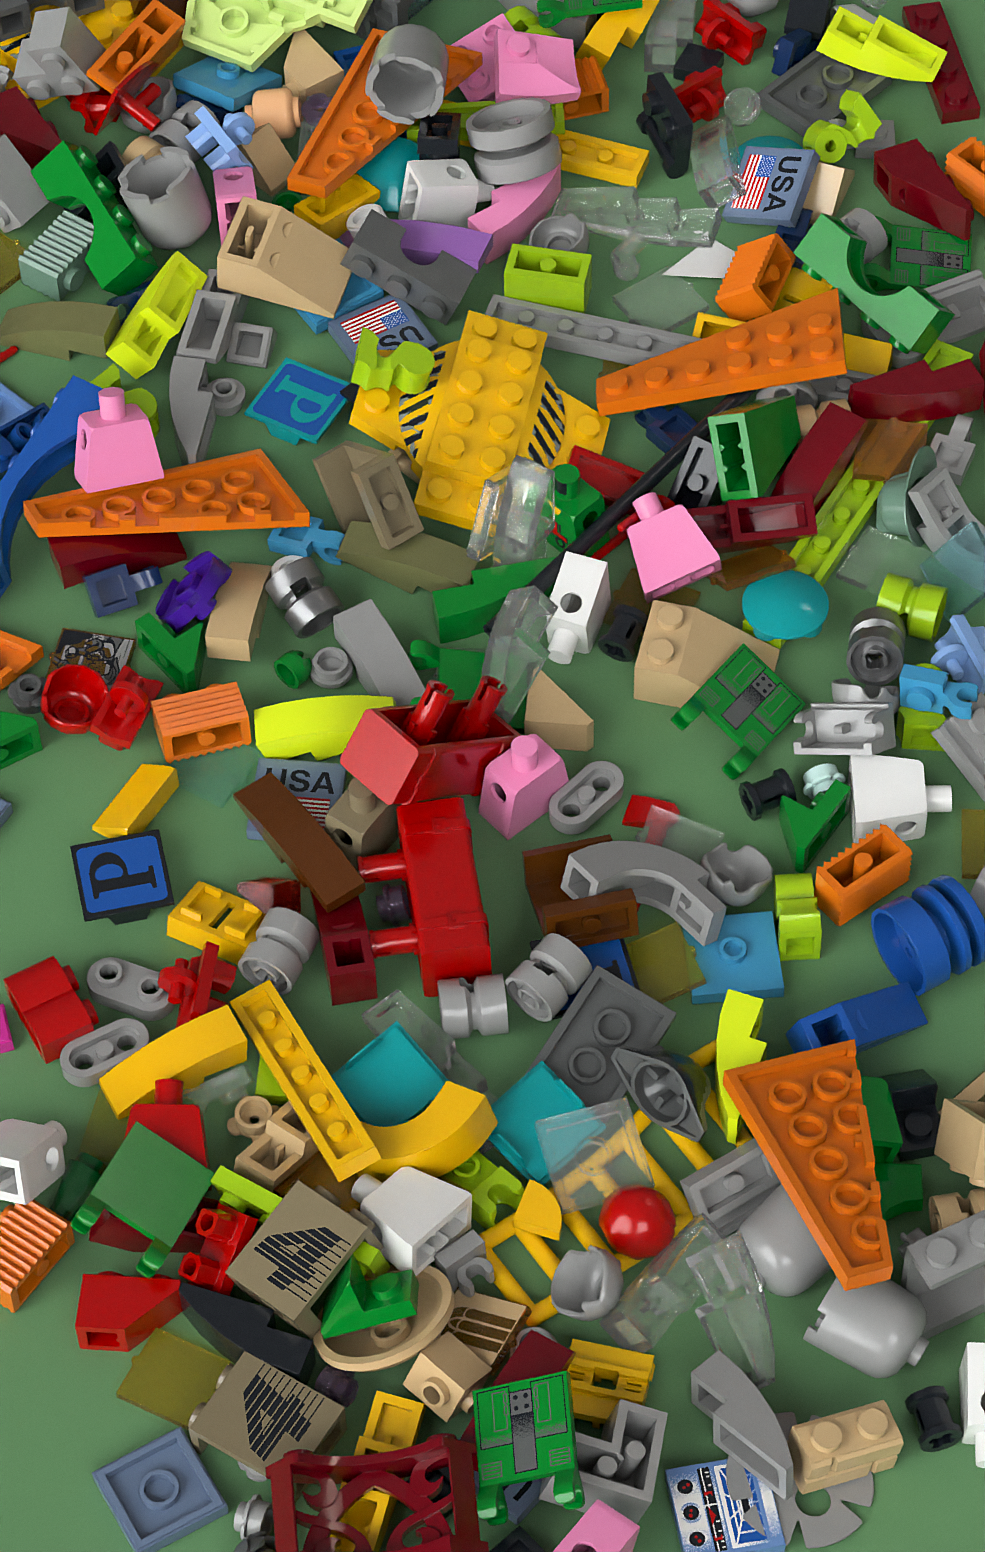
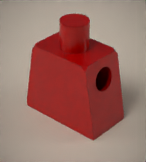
M177 1079L156 1080L154 1104L132 1105L124 1139L137 1121L210 1170L204 1118L200 1106L183 1104V1081ZM212 1183L207 1191H212Z

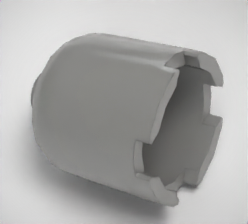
M415 24L395 26L384 34L375 49L365 86V93L367 96H370L371 101L378 107L377 113L380 116L394 123L410 125L414 124L415 119L424 118L429 114L432 117L437 113L444 99L449 64V54L444 41L436 32L425 26Z
M161 147V155L153 156L145 160L143 155H140L125 166L118 176V181L121 185L119 192L142 235L150 244L163 250L186 248L194 244L205 234L210 226L213 211L198 171L188 151L180 147Z
M782 1184L742 1222L736 1231L734 1240L736 1253L743 1265L739 1268V1273L745 1282L756 1291L764 1288L772 1294L785 1298L797 1296L810 1288L832 1269Z
M837 1277L817 1309L821 1314L814 1326L819 1329L810 1325L803 1337L805 1341L874 1378H889L897 1374L906 1362L915 1367L930 1343L929 1340L922 1337L927 1325V1311L923 1303L912 1293L892 1280L845 1291Z

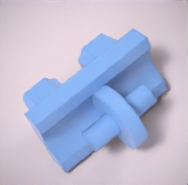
M204 106L194 113L202 123L185 137L201 157L220 144L203 159L212 171L235 168L237 166L254 168L236 146L240 144L247 145L252 141L255 123L247 113L226 114L222 127Z
M964 614L952 615L949 630L935 644L937 652L931 658L930 664L939 667L942 671L948 672V675L950 674L957 683L970 682L978 686V693L982 692L984 694L985 627H970Z

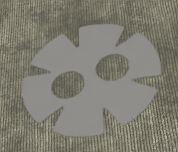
M793 1412L776 1413L775 1416L786 1440H789L788 1436L792 1426L797 1425L795 1414ZM811 1415L809 1421L819 1419L822 1417ZM729 1455L726 1465V1479L731 1499L753 1498L744 1467ZM869 1471L867 1476L824 1488L830 1496L831 1504L828 1511L821 1516L806 1515L798 1508L795 1501L798 1487L794 1478L793 1496L787 1501L773 1491L785 1544L788 1545L790 1543L797 1521L800 1523L804 1543L808 1549L829 1546L851 1535L862 1524V1520L841 1501L870 1507L874 1494L872 1472ZM755 1504L743 1515V1519L752 1528L766 1537Z

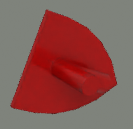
M153 60L143 63L115 87L93 132L95 136L123 109L151 132L159 126L162 120L147 108L162 94L161 88L155 83H150L134 98L157 68L158 63Z

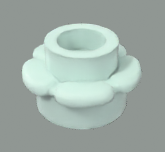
M834 764L817 765L803 775L805 783L803 793L810 799H813L820 791L826 793L835 779L844 783L846 778L842 773L838 772Z

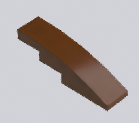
M271 772L233 794L234 800L281 864L285 862L304 888L309 887L327 913L366 891L365 881L340 848L300 801Z

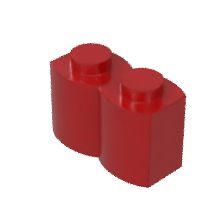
M54 956L3 979L8 998L46 1064L59 1059L61 1051L66 1044L94 1031L93 1026L99 1023V1018L90 1000L86 998L81 1001L75 991L80 990V987L69 965L61 967Z

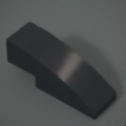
M184 1282L181 1283L179 1296L182 1313L198 1333L220 1354L236 1364L244 1351L307 1386L316 1364L312 1340L277 1330L273 1309Z

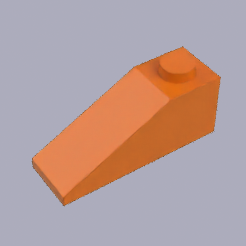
M152 0L87 70L86 76L112 94L115 87L143 63L150 60L158 63L159 65L154 70L155 72L178 47L186 20L158 0Z

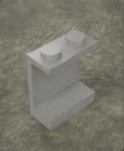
M985 1210L906 1246L900 1286L916 1296L923 1303L927 1311V1325L922 1335L925 1339H929L985 1312Z

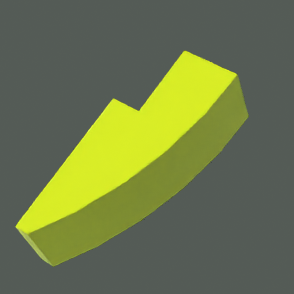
M841 6L837 9L816 48V51L863 71L885 77L921 82H933L947 54V51L881 15L872 24Z
M179 251L173 253L129 313L109 346L106 355L135 379L155 368L169 339L179 333L190 312L197 289H202L208 276Z
M340 695L307 698L255 709L256 746L265 758L288 759L309 752L312 753L317 761L337 756L343 753L365 710L396 706V701L393 697Z
M728 989L720 1013L716 1040L715 1092L719 1117L726 1140L729 1143L736 1144L745 1121L723 1086L724 1071L766 1061L767 1043L756 1040L762 1026L764 999Z

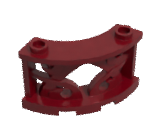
M440 1433L428 1437L426 1442L376 1454L326 1456L314 1455L312 1451L307 1449H296L284 1453L282 1459L265 1467L266 1478L271 1479L276 1552H299L297 1524L310 1529L303 1550L300 1552H336V1548L342 1545L341 1539L330 1537L331 1534L353 1542L355 1544L353 1552H373L368 1540L362 1533L348 1524L339 1522L357 1501L373 1489L396 1498L414 1512V1514L408 1516L396 1526L389 1537L386 1551L383 1552H489L488 1542L480 1540L472 1457L477 1455L476 1444L457 1440L454 1434ZM449 1467L451 1493L433 1503L431 1500L441 1492L444 1486V1478L442 1476L436 1482H429L426 1480L429 1472ZM410 1477V1483L401 1478ZM342 1482L347 1483L339 1491H337V1487L335 1484H341ZM294 1483L317 1484L321 1488V1491L314 1496L302 1491L306 1504L319 1512L317 1516L296 1510ZM452 1508L454 1514L455 1535L452 1534V1531L446 1519L443 1516L444 1513L448 1512ZM425 1524L426 1527L415 1530L416 1536L422 1539L421 1544L406 1547L403 1544L405 1536L417 1527Z

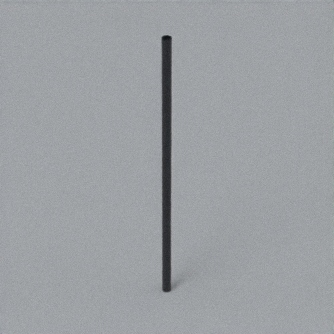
M758 389L728 394L483 626L485 633L493 639L497 638L556 582L566 551L584 555L634 507L633 502L637 498L649 493L684 460L694 435H702L707 438L710 435L707 417L741 406Z

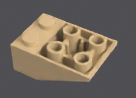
M243 196L217 256V288L334 319L353 273L340 264L349 248L282 206Z

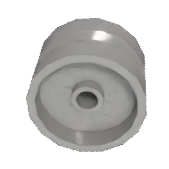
M534 97L517 98L487 106L473 113L466 120V130L470 145L478 150L474 154L478 179L484 183L494 185L528 181L552 171L562 162L559 138L551 132L555 127L551 103L545 99Z

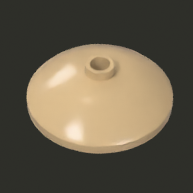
M390 1265L387 1273L401 1272L394 1265ZM429 1265L416 1276L419 1282L417 1315L327 1339L323 1338L320 1328L313 1337L314 1345L320 1357L335 1368L352 1372L380 1371L412 1359L439 1337L453 1313L455 1296L449 1280L440 1270ZM367 1275L364 1276L366 1281L372 1279ZM323 1308L321 1309V1311L319 1312V1314H318V1316H317V1318H318L321 1322H322Z

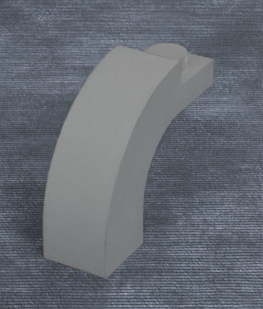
M935 468L908 491L912 502L923 520L916 529L934 555L951 572L976 589L985 592V526L974 517L966 506L947 468Z
M636 841L602 842L569 854L560 887L573 900L632 888L637 903L650 905L667 913L703 947L717 941L727 909L706 888L710 873L702 866L670 849Z

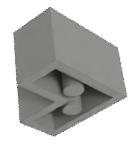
M70 7L36 11L30 37L21 41L13 79L33 100H46L51 97L80 95L82 93L99 91L100 85L87 77L86 73L106 49Z
M5 134L0 136V228L4 233L23 226L50 201L47 200L30 172L32 170Z
M620 1399L603 1425L601 1439L575 1432L578 1470L585 1495L584 1506L575 1510L586 1513L594 1502L599 1499L637 1524L652 1503L668 1413ZM555 1476L542 1478L538 1499L563 1506V1504H558L554 1499L553 1485Z

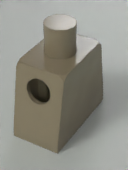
M355 777L349 782L348 789L329 809L325 817L324 830L358 872L357 856L385 854L399 837L396 809L403 804H385Z

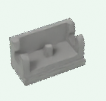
M980 269L924 289L955 314L938 337V340L951 344L985 331V279Z
M814 702L811 703V708L798 712L794 718V723H805L806 726L804 737H799L793 742L794 754L872 756L896 747L893 703Z

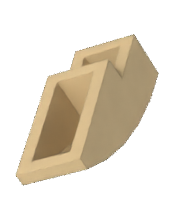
M231 562L229 567L232 568V573L228 580L219 587L215 597L217 603L210 614L205 634L207 656L209 658L251 662L255 639L260 637L269 596L265 586L271 578L272 566Z
M289 1101L267 1119L265 1133L236 1157L233 1172L280 1197L289 1190L321 1154Z

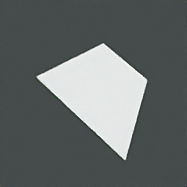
M710 237L662 275L724 279L725 273H728L727 268L730 267V262H733L732 257L735 256V251Z

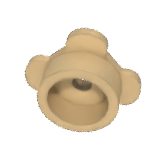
M245 1096L235 1108V1117L227 1121V1130L233 1136L243 1135L250 1138L253 1143L265 1133L267 1119L280 1108L276 1105L271 1106L263 1097ZM251 1119H259L257 1123L250 1122Z

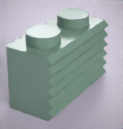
M63 210L62 215H59L57 220H54L53 224L49 225L47 230H44L43 235H39L38 240H34L33 245H29L28 250H25L23 255L19 256L18 263L22 283L25 286L29 285L31 289L35 288L38 293L42 292L44 296L48 295L51 299L54 298L56 301H61L69 291H77L83 283L84 276L90 271L84 259L93 240V223L72 212Z

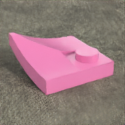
M497 29L494 36L495 103L531 97L545 99L551 104L578 100L581 88L575 67L573 39Z

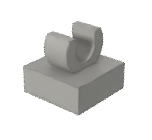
M474 1229L434 1255L436 1269L440 1270L447 1277L453 1291L459 1288L461 1293L471 1298L475 1295L474 1284L471 1279L476 1275H482L490 1284L495 1281L493 1266L486 1259L485 1241Z

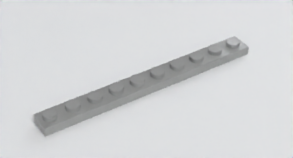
M493 294L485 312V315L548 333L544 347L627 365L637 364L702 339ZM847 369V374L808 380V382L816 390L818 396L817 405L820 406L821 402L842 398L848 402L851 384L876 375Z

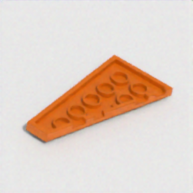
M375 28L371 30L287 177L288 190L326 199L412 125L394 123L380 116L377 113L378 107L371 101L370 96H367L365 93L366 77L375 49L388 31ZM446 45L449 54V64L444 97L483 65L482 52Z
M838 288L597 378L596 404L599 416L847 374Z
M261 448L163 470L164 478L88 494L83 488L23 501L24 516L38 538L310 527L309 510Z
M855 1039L725 1070L723 1077V1086L845 1291L890 1280L893 1270L886 1220L882 1217L880 1205L879 1181H876L874 1169L875 1156L869 1120L861 1093L862 1079L860 1070L857 1069L855 1058L857 1051Z

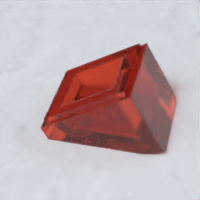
M264 876L241 881L240 884H237V892L265 915L269 909L275 907L287 908L299 914L301 912V887L297 879Z

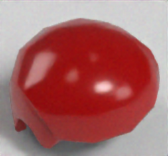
M66 664L53 670L47 677L41 696L40 707L44 720L50 727L65 734H86L89 732L91 723L109 693L108 686L99 672L86 665Z
M631 1184L615 1189L604 1199L599 1215V1226L603 1230L611 1248L619 1254L635 1260L656 1257L671 1244L675 1235V1227L677 1226L675 1214L665 1196L656 1189L641 1184Z

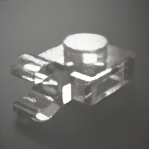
M243 1064L200 1084L198 1087L184 1089L183 1100L189 1098L194 1101L195 1105H199L204 1118L209 1103L220 1099L222 1105L226 1106L249 1095L246 1087L256 1081L249 1066Z

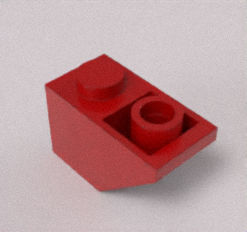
M114 1271L83 1274L75 1323L80 1349L131 1351L182 1312L179 1296L181 1280L172 1279L162 1274H154L152 1278L123 1276Z

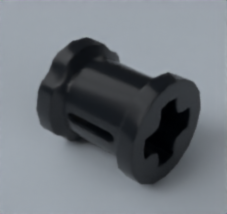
M620 604L615 607L613 611L615 619L608 633L600 637L598 647L607 656L615 660L630 662L636 654L634 646L641 632L645 631L648 616L635 607Z
M783 768L774 770L773 776L751 784L748 781L740 783L739 795L747 815L753 821L761 819L762 813L780 807L782 795L797 802L794 785Z
M943 1386L926 1387L912 1393L905 1400L907 1410L910 1414H914L921 1433L918 1442L921 1450L925 1452L947 1449L958 1443L963 1437L961 1426L953 1422L947 1406L949 1395Z

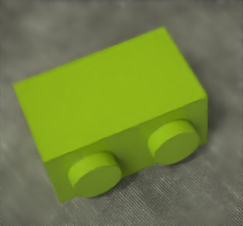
M512 243L504 271V297L585 314L592 289L591 254Z

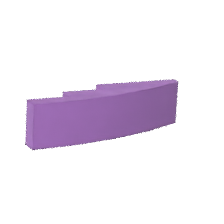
M390 219L407 229L401 239V249L410 261L419 265L432 264L436 261L440 252L444 250L477 270L476 273H479L493 247V234L454 225L418 220ZM349 230L339 237L347 248L351 246L354 240Z

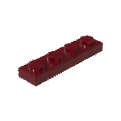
M940 1L904 6L902 20L905 28L947 51L933 82H926L941 124L979 119L981 107Z

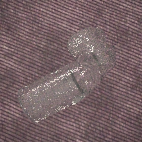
M634 230L610 254L613 272L622 281L636 279L641 269L640 262L637 263L636 256L647 246L648 241L640 231Z

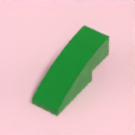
M556 556L472 570L471 585L432 591L433 618L439 643H448L484 633L483 626L552 562ZM553 583L521 615L525 614L529 610L533 609L534 607L542 603L545 599H547L552 594L555 583Z

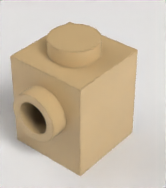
M447 1331L429 1347L420 1352L403 1385L447 1423L461 1411H465L467 1414L474 1411L472 1391L483 1389V1385L493 1369L451 1332Z

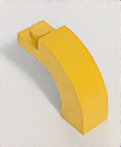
M447 1080L431 1104L421 1114L408 1122L396 1126L379 1127L360 1121L375 1144L381 1159L360 1170L357 1174L360 1177L367 1173L383 1183L401 1167L410 1166L435 1178L452 1171L469 1159L484 1144L498 1124L486 1095Z

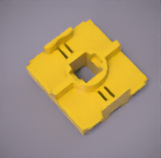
M572 1338L571 1346L568 1349L576 1354L567 1371L570 1373L574 1418L591 1421L593 1428L600 1429V1425L606 1422L620 1399L645 1406L649 1381L652 1382L655 1370L654 1355ZM602 1379L611 1380L613 1385H616V1388L611 1390L594 1386V1382H601Z

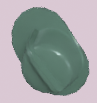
M924 445L918 449L909 472L890 478L883 485L877 499L876 527L878 531L884 534L908 536L914 547H922L925 543L916 529L923 520L912 502L908 491L933 469L937 468L935 453L930 446Z

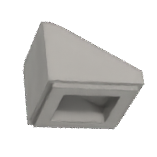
M233 322L226 362L267 369L278 333L272 327Z

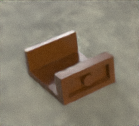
M610 834L522 852L525 887L543 937L550 933L559 934L569 939L577 947L639 935L637 902L632 888L574 900L560 888L569 854L593 844L612 841Z

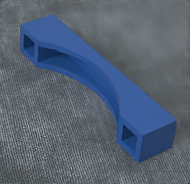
M74 375L66 387L61 388L56 393L52 407L44 419L34 425L30 439L22 451L12 457L8 470L0 481V598L12 582L10 570L11 544L18 521L24 512L23 501L31 500L46 481L63 467L75 461L78 417L85 412L100 410L98 392L103 388Z

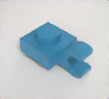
M310 516V527L273 528L267 539L269 551L301 557H310L315 552L330 564L341 565L343 563L342 560L335 556L344 538V534L334 530H325L323 519Z
M909 664L903 665L899 676L900 706L938 714H944L947 707L954 717L971 719L972 703L962 700L977 702L978 686L976 684L948 681V672Z

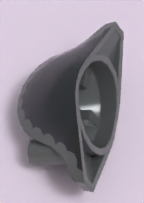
M656 1045L649 1050L627 1046L616 1047L610 1058L640 1110L657 1125L698 1143L708 1129L705 1103L711 1093L710 1080L702 1067L690 1057L677 1051L665 1050L660 1045Z

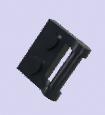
M663 72L650 74L647 78L646 92L642 95L644 111L638 115L636 123L641 132L649 136L663 160L662 167L667 176L671 179H677L683 176L689 167L694 123Z

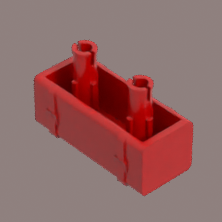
M484 675L481 677L480 683L471 699L452 700L455 695L452 689L447 690L448 686L440 681L429 680L418 704L365 710L340 757V763L387 805L400 803L411 805L417 801L463 795L480 796L485 768L491 761L510 749L511 743L516 737L521 736V734L494 713L508 689L505 684H501L498 689L501 681Z
M461 797L398 806L396 812L400 849L393 853L364 857L357 856L358 872L365 881V884L402 879L406 883L412 919L409 926L375 931L368 930L374 959L414 953V956H418L425 997L438 996L437 980L463 977L468 984H473L477 976L492 974L488 919L483 910L473 854L471 824L466 815L464 799Z

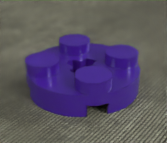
M205 551L189 561L183 567L189 574L180 583L173 578L156 606L158 619L168 624L175 633L183 630L194 617L203 620L211 613L217 603V600L213 598L214 594L228 580L232 573V568L210 551Z

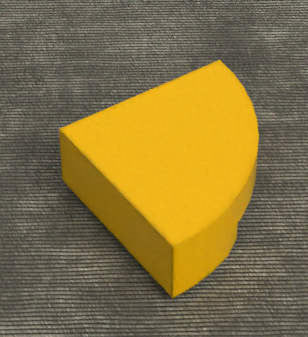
M529 1179L514 1216L513 1227L559 1241L562 1232V1215L554 1195L540 1183Z

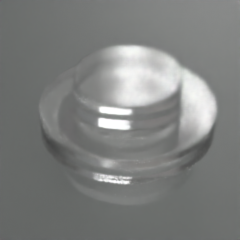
M747 87L736 88L730 91L724 100L726 118L732 124L739 127L753 123L760 115L762 109V100L759 94Z

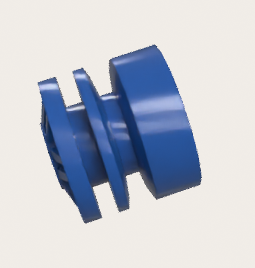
M942 874L927 885L923 884L912 892V898L902 895L872 912L871 927L873 938L884 963L899 984L909 982L916 996H921L948 981L950 973L960 975L970 969L971 966L975 967L985 962V920L971 895L962 884L951 876Z

